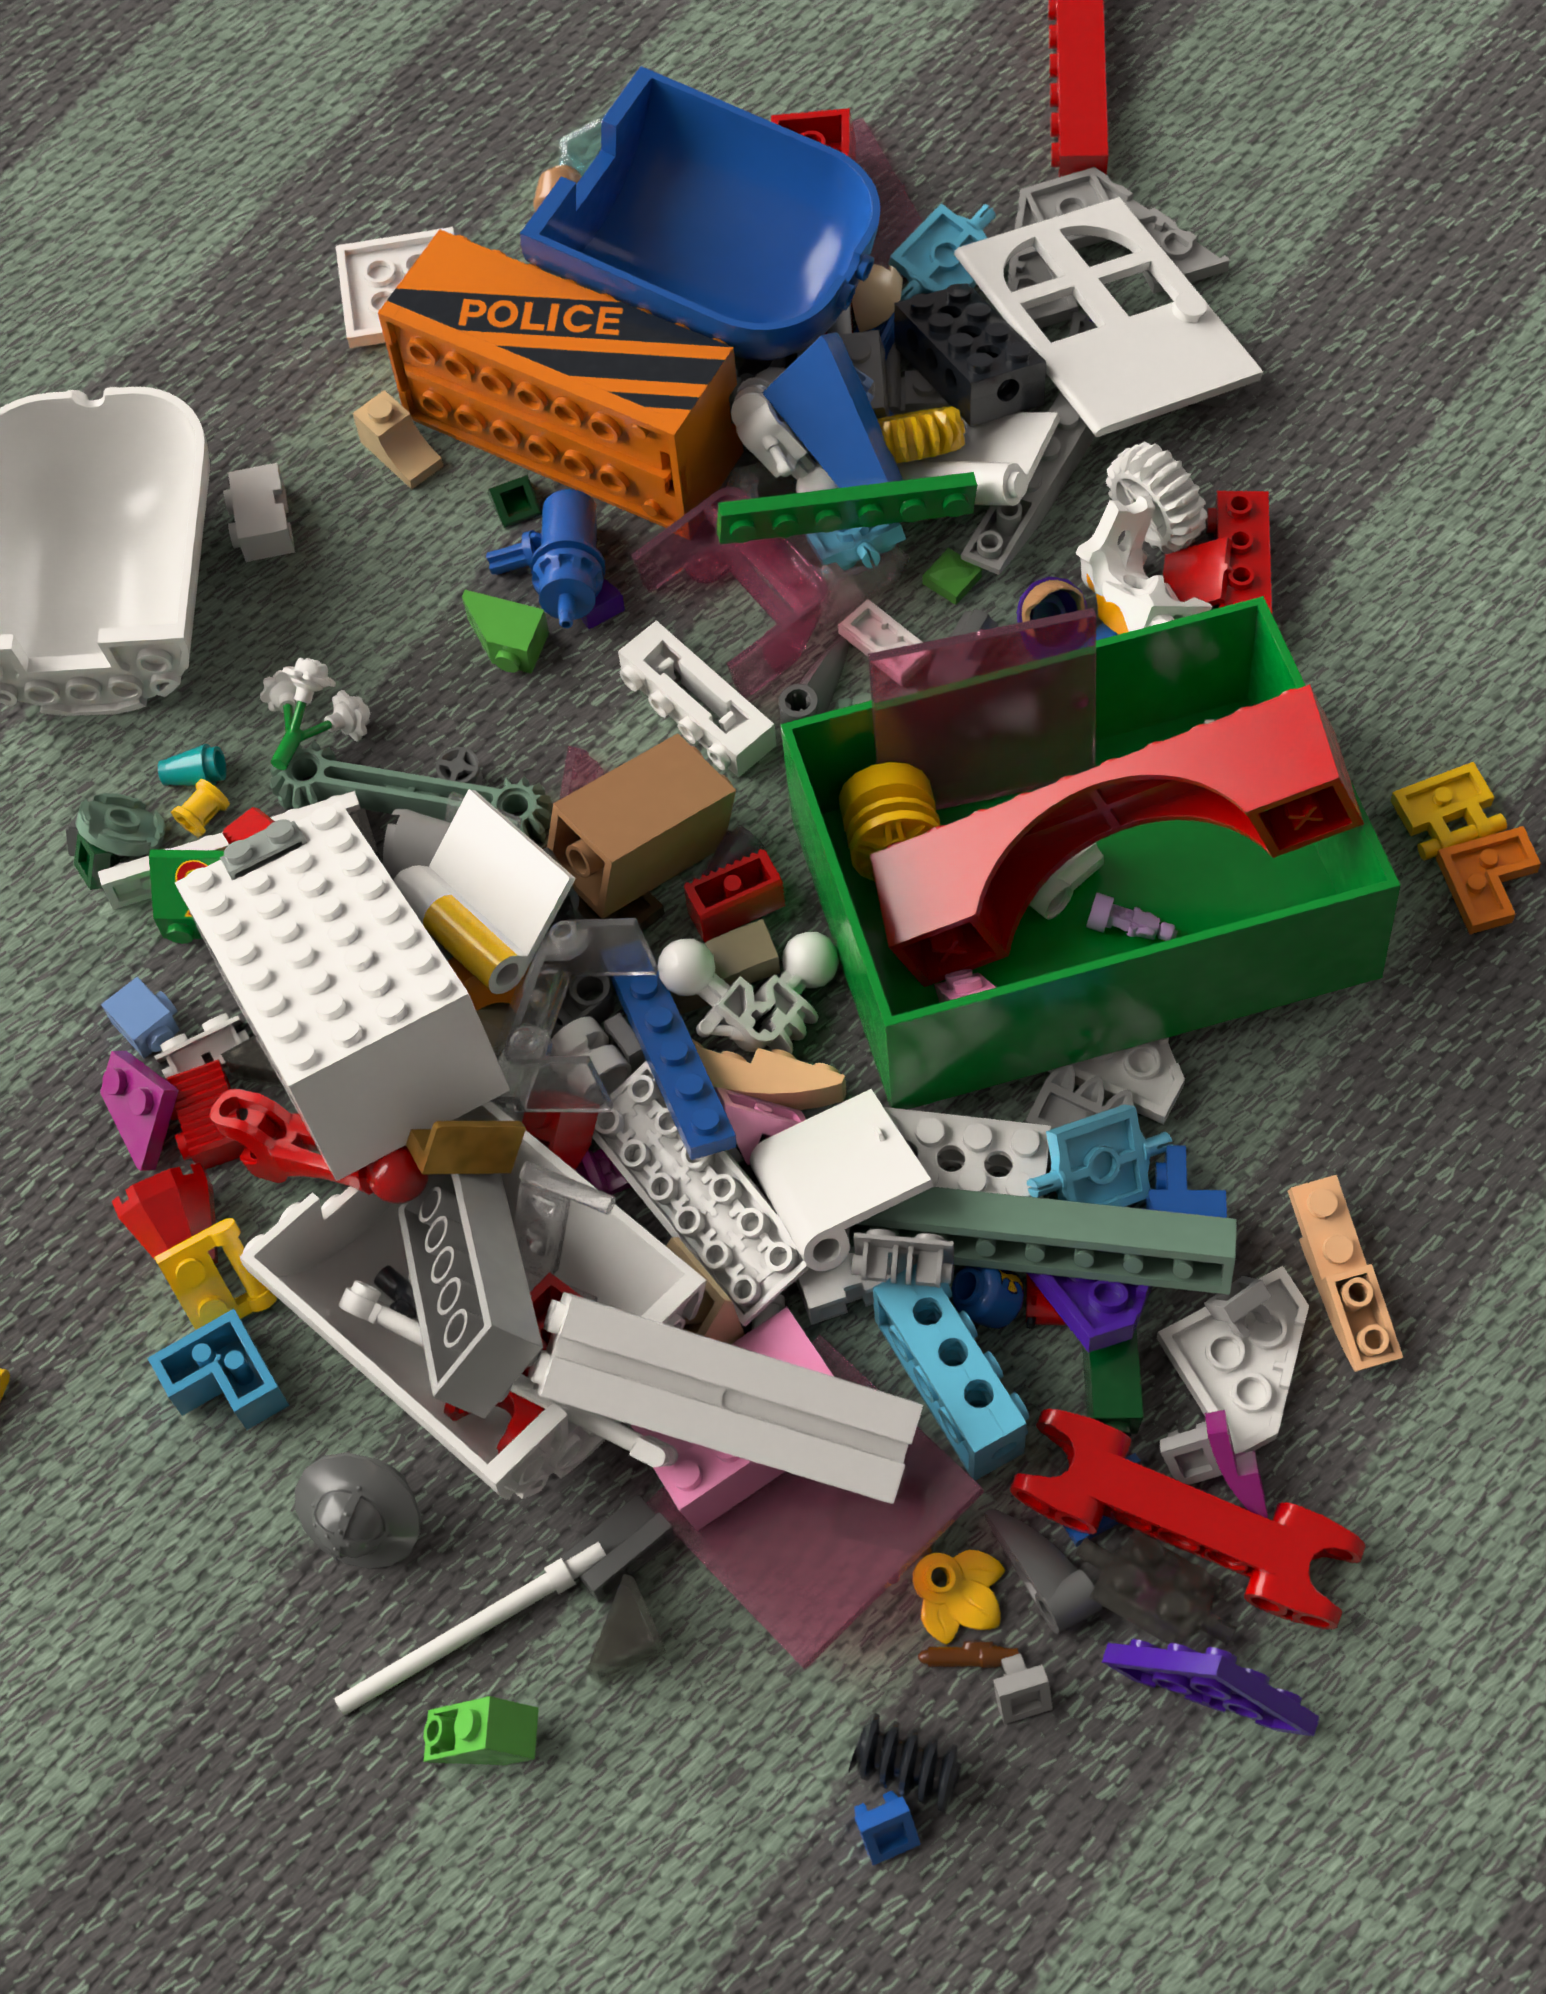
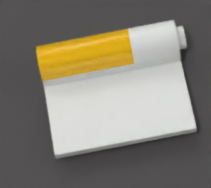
M469 789L429 867L417 865L403 869L394 878V883L427 932L492 993L502 994L515 987L525 974L576 878L478 792Z

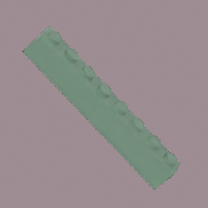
M932 1187L845 1229L850 1243L849 1253L854 1254V1233L866 1234L871 1229H884L893 1232L895 1236L915 1238L918 1234L930 1233L943 1237L945 1241H954L955 1265L1230 1295L1235 1264L1237 1219Z

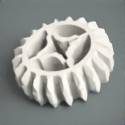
M1145 441L1139 445H1134L1132 448L1128 447L1117 455L1118 458L1107 469L1108 478L1106 483L1111 489L1108 493L1109 497L1127 506L1136 502L1140 496H1147L1152 500L1155 507L1144 541L1148 542L1152 548L1159 547L1166 554L1179 551L1182 548L1185 549L1195 542V539L1206 528L1205 520L1208 516L1203 508L1206 503L1199 496L1198 491L1200 487L1193 483L1190 478L1191 473H1187L1183 469L1182 462L1180 460L1175 461L1170 451H1162L1161 447L1156 443L1150 445Z

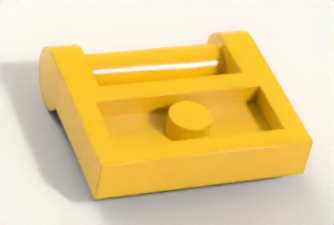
M233 1218L224 1219L155 1257L159 1268L195 1330L232 1309L242 1319L252 1312H260L269 1308L277 1300V1297L243 1266L240 1256L245 1248L239 1239L241 1231ZM215 1247H222L247 1291L235 1299L208 1253L209 1250Z

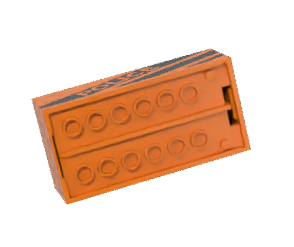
M439 229L378 311L401 404L410 413L413 421L570 488L584 492L589 496L688 537L744 452L743 443L738 436L737 427L732 421L731 416L732 405L738 387L742 383L741 378L737 377L738 371L735 367L734 347L727 345L720 339H711L694 332L683 324L672 323L654 316L646 309L632 307L617 301L608 294H600L582 287L571 279H563L545 272L534 264H525L510 258L499 250H491L473 243L462 235H453Z

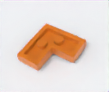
M1524 826L1439 849L1436 856L1437 863L1469 934L1513 923L1516 913L1502 882L1537 873L1541 865Z

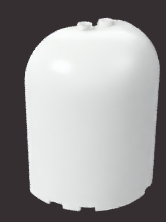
M109 387L105 389L103 397L99 400H89L85 393L78 390H69L66 392L27 396L0 408V703L14 706L17 701L41 705L40 713L60 716L111 715L146 707L148 698L156 695L166 697L180 685L181 676L185 669L188 670L209 484L210 459L207 440L197 415L178 397L168 392L148 387Z

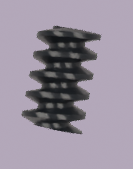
M875 1713L861 1732L850 1762L849 1772L860 1762V1779L868 1781L877 1770H880V1787L885 1789L898 1777L899 1794L905 1797L918 1785L919 1803L925 1805L937 1793L938 1810L945 1813L952 1800L965 1761L962 1764L958 1762V1746L954 1744L942 1756L939 1755L938 1738L934 1736L923 1748L919 1747V1730L913 1728L904 1740L899 1739V1722L893 1721L885 1732L880 1731V1715Z

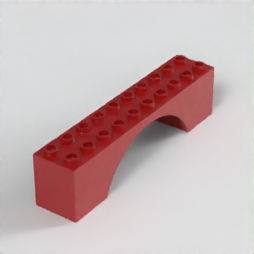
M1311 685L1287 690L1278 697L1255 706L1243 707L1234 714L1219 720L1194 726L1188 732L1164 741L1150 743L1139 751L1121 758L1109 759L1100 766L1077 775L1065 776L1056 783L1033 792L1021 793L1010 801L989 809L977 810L966 818L948 825L936 826L927 833L904 842L892 843L886 849L870 854L889 948L923 987L945 980V975L963 969L973 970L1008 957L1013 937L1022 916L1030 902L1048 879L1068 860L1085 848L1114 833L1138 825L1171 820L1211 823L1246 836L1260 845L1272 858L1364 825L1335 731Z

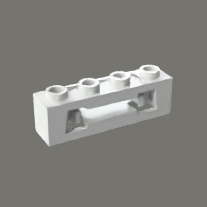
M657 620L618 651L621 665L619 673L624 683L631 690L636 692L640 689L647 695L652 708L660 716L666 717L669 715L678 723L680 732L689 742L694 744L698 741L707 749L709 758L719 769L725 770L728 768L739 778L776 747L775 724ZM674 670L681 675V683L721 718L718 721L721 729L713 723L712 714L673 681L676 679Z

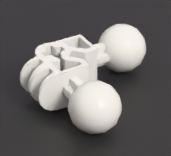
M770 367L759 372L756 377L743 381L738 387L731 409L732 421L737 427L738 436L746 448L776 478L780 475L787 477L792 474L797 479V493L839 488L822 466L807 454L808 449L762 394L786 369Z
M819 932L797 934L788 941L783 951L782 962L784 972L780 977L774 974L754 995L753 986L741 976L729 985L715 974L714 955L705 944L695 939H680L672 941L663 949L658 961L659 978L667 990L679 996L698 994L712 1006L706 1017L696 1027L699 1036H727L730 1040H734L738 1047L749 1052H756L757 1048L763 1049L767 1045L771 1049H780L792 1054L793 1044L791 1040H803L806 1036L807 1031L804 1023L814 1024L818 1021L815 1009L800 995L805 988H817L825 986L830 982L838 969L839 958L837 948L829 937ZM774 1005V1010L762 1021L759 1033L753 1029L755 1022Z

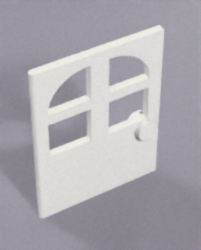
M1120 197L957 248L954 252L955 257L1004 320L1046 361L1047 375L1096 437L1260 381L1263 370ZM1090 235L1102 237L1123 245L1133 253L1089 267L1064 236ZM1033 246L1057 278L1011 292L1004 279V267L1015 254ZM1149 270L1174 302L1129 317L1104 284ZM1072 295L1097 328L1051 343L1025 310Z

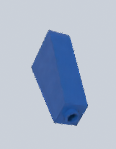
M837 332L821 335L762 394L839 488L902 481L903 477L893 454L887 448L882 429L842 338Z

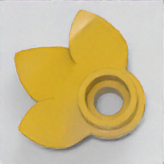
M971 1549L953 1558L944 1553H931L919 1560L913 1571V1585L917 1594L923 1599L921 1620L927 1632L939 1642L947 1645L956 1635L959 1625L975 1630L997 1628L1000 1625V1608L993 1591L989 1587L998 1581L1005 1572L1002 1564L989 1554ZM934 1569H941L946 1574L947 1582L944 1587H937L932 1582L931 1574Z

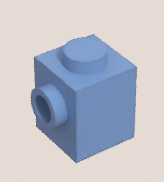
M138 977L134 978L101 1004L111 1023L143 1058H146L152 1052L161 1051L160 1045L173 1038L180 1031L173 1018V1015L178 1012L173 1003L162 991L154 995Z

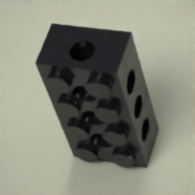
M968 283L953 284L947 287V289L929 294H917L910 299L894 303V344L896 348L950 406L960 410L961 417L969 426L1044 405L1046 361Z

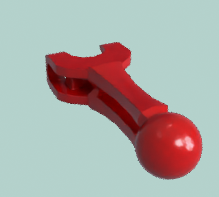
M231 1089L218 1098L210 1111V1119L220 1133L245 1146L240 1155V1160L255 1177L275 1183L285 1182L289 1176L326 1179L351 1186L368 1195L374 1192L383 1201L393 1204L407 1203L417 1198L425 1189L429 1179V1174L421 1173L405 1145L336 1181L323 1156L311 1152L320 1151L300 1115L288 1112L278 1103L262 1094L241 1089ZM241 1108L248 1110L247 1118L244 1121L228 1117V1114L233 1110Z

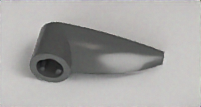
M840 638L829 647L809 669L799 684L790 685L780 693L779 710L781 724L827 711L847 658L849 642L845 638Z
M990 1509L984 1512V1518L1054 1633L1059 1634L1102 1610L1100 1597L1088 1576L1082 1570H1077L1047 1538L1022 1521L999 1510Z

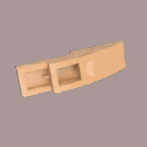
M692 1039L714 1089L716 1087L797 1110L819 1108L844 1101L846 1095L845 1075L840 1074L836 1068L828 1064L815 1063L812 1065L797 1060L792 1054L784 1050L772 1049L768 1051L757 1048L752 1062L749 1063L739 1054L730 1051L714 1052L705 1049L700 1043Z
M1337 1175L1291 1187L1288 1190V1194L1303 1236L1299 1239L1303 1253L1332 1327L1354 1372L1402 1359L1403 1355L1373 1266L1366 1263Z

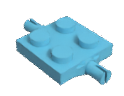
M940 204L890 256L889 265L896 268L909 281L908 285L902 290L900 301L910 299L917 294H929L947 289V287L953 284L968 283L974 288L977 285L976 282L955 257L954 252L961 246L987 239L983 229L995 219V211L992 208L989 210L988 205H983L971 219L956 215L943 204Z
M900 522L877 525L875 527L835 530L829 533L805 534L808 543L827 574L834 571L848 570L859 560H862L865 567L873 568L870 560L877 566L880 562L879 554L890 551L897 543L906 540Z
M1127 1104L1048 1130L1046 1135L1051 1156V1171L1047 1174L1028 1179L1027 1186L1031 1187L1028 1188V1192L1031 1197L1039 1198L1042 1195L1056 1191L1058 1200L1120 1207L1145 1200L1150 1189L1148 1178L1149 1159L1152 1156L1166 1152V1146L1173 1145L1168 1143L1172 1142V1138L1167 1132H1161L1158 1135L1145 1139L1139 1127L1136 1107Z

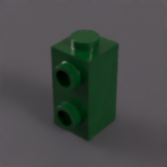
M1136 1327L1132 1339L1089 1353L1082 1345L1087 1417L1114 1427L1129 1437L1131 1434L1138 1433L1143 1420Z

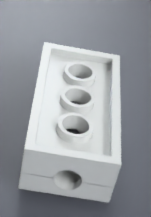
M884 1107L925 1169L934 1187L1031 1197L1028 1192V1188L1031 1187L1027 1186V1180L1047 1173L1049 1146L1046 1131L1051 1130V1126ZM956 1167L959 1170L949 1172L943 1170V1168ZM993 1172H1001L1006 1174V1176L994 1177L990 1174Z

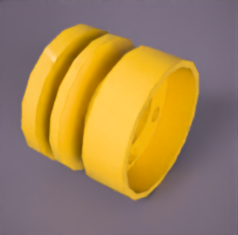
M886 762L871 765L855 773L843 785L838 796L852 866L862 877L874 882L875 878L870 854L886 849L892 843L904 842L927 833L936 826H940L930 780L922 770L907 763Z

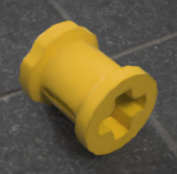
M200 779L196 783L197 790L182 806H177L171 811L174 819L196 837H200L206 832L204 827L220 810L225 811L230 806L226 796L217 787L204 779Z

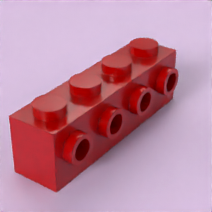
M1217 491L1215 508H1207L1206 533L1214 534V540L1227 536L1232 540L1229 566L1233 570L1231 573H1228L1226 602L1215 605V609L1264 596L1272 613L1269 491Z

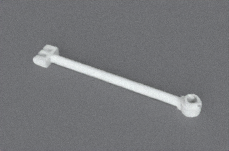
M355 1280L352 1288H346L339 1303L341 1309L373 1324H378L424 1347L419 1322L382 1303L379 1300L382 1293L379 1289ZM522 1374L512 1384L511 1392L545 1409L554 1402L568 1414V1421L630 1451V1456L649 1466H670L678 1459V1452L675 1447L651 1435L644 1436L608 1417L540 1397L533 1389L535 1382H532V1379Z

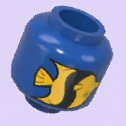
M966 1266L956 1275L953 1281V1303L957 1313L965 1311L972 1322L988 1328L1000 1329L1009 1325L1022 1308L1024 1300L1023 1283L1020 1276L1014 1271Z

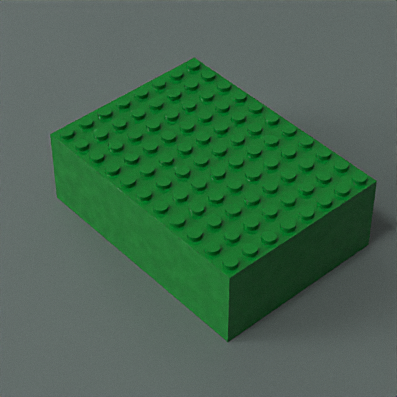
M1264 596L780 724L792 822L833 942L837 948L838 956L890 1108L912 1109L1383 977L1401 885L1353 784L1352 787L1364 825L1272 858L1260 845L1240 833L1222 826L1199 821L1171 820L1153 822L1119 831L1097 841V847L1104 855V865L1073 891V895L1064 910L1053 919L1048 920L1031 906H1028L1013 937L1009 956L972 970L973 974L980 973L996 988L942 1003L939 1002L934 984L923 987L889 948L876 883L862 877L852 866L838 796L843 785L855 773L871 765L897 762L907 763L922 770L930 780L940 826L948 825L970 816L977 810L992 808L1014 799V797L1021 793L1033 792L1056 783L1065 776L1077 775L1100 766L1109 759L1121 758L1144 749L1150 743L1164 741L1188 732L1194 726L1204 724L1205 720H1219L1234 714L1243 707L1255 706L1278 697L1287 690L1306 686ZM1096 893L1113 897V904L1131 910L1137 907L1142 912H1150L1160 919L1159 924L1166 922L1175 925V930L1177 931L1176 938L1163 941L1158 939V935L1153 940L1138 936L1130 937L1127 935L1128 931H1123L1115 926H1111V928L1105 927L1104 933L1086 928Z

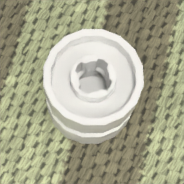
M590 1016L581 1017L564 1026L553 1036L546 1049L547 1056L559 1072L569 1076L568 1082L573 1090L599 1100H603L616 1090L630 1076L632 1071L631 1065L616 1046L609 1045V1037L597 1021Z

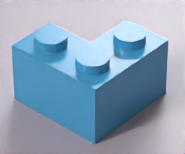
M234 1309L147 1358L169 1399L182 1416L224 1393L233 1411L245 1429L248 1430L289 1406L250 1334Z

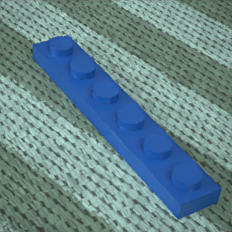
M641 936L601 947L602 962L690 1159L695 1160L736 1148V1134L671 993L659 978L658 965L645 937Z

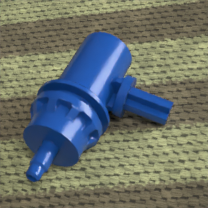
M565 489L551 494L543 504L541 534L534 530L523 532L522 543L486 554L492 575L529 566L534 589L539 594L541 608L548 615L559 619L560 626L566 629L573 626V620L582 618L590 613L595 605V598L603 586L606 566L603 555L597 549L598 510L595 501L586 493L578 490Z

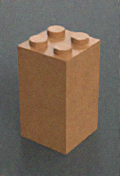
M677 733L553 803L547 848H550L555 853L561 866L576 878L573 887L577 894L603 919L725 845L736 789L725 775L719 774L703 758L701 752L696 747L688 744Z

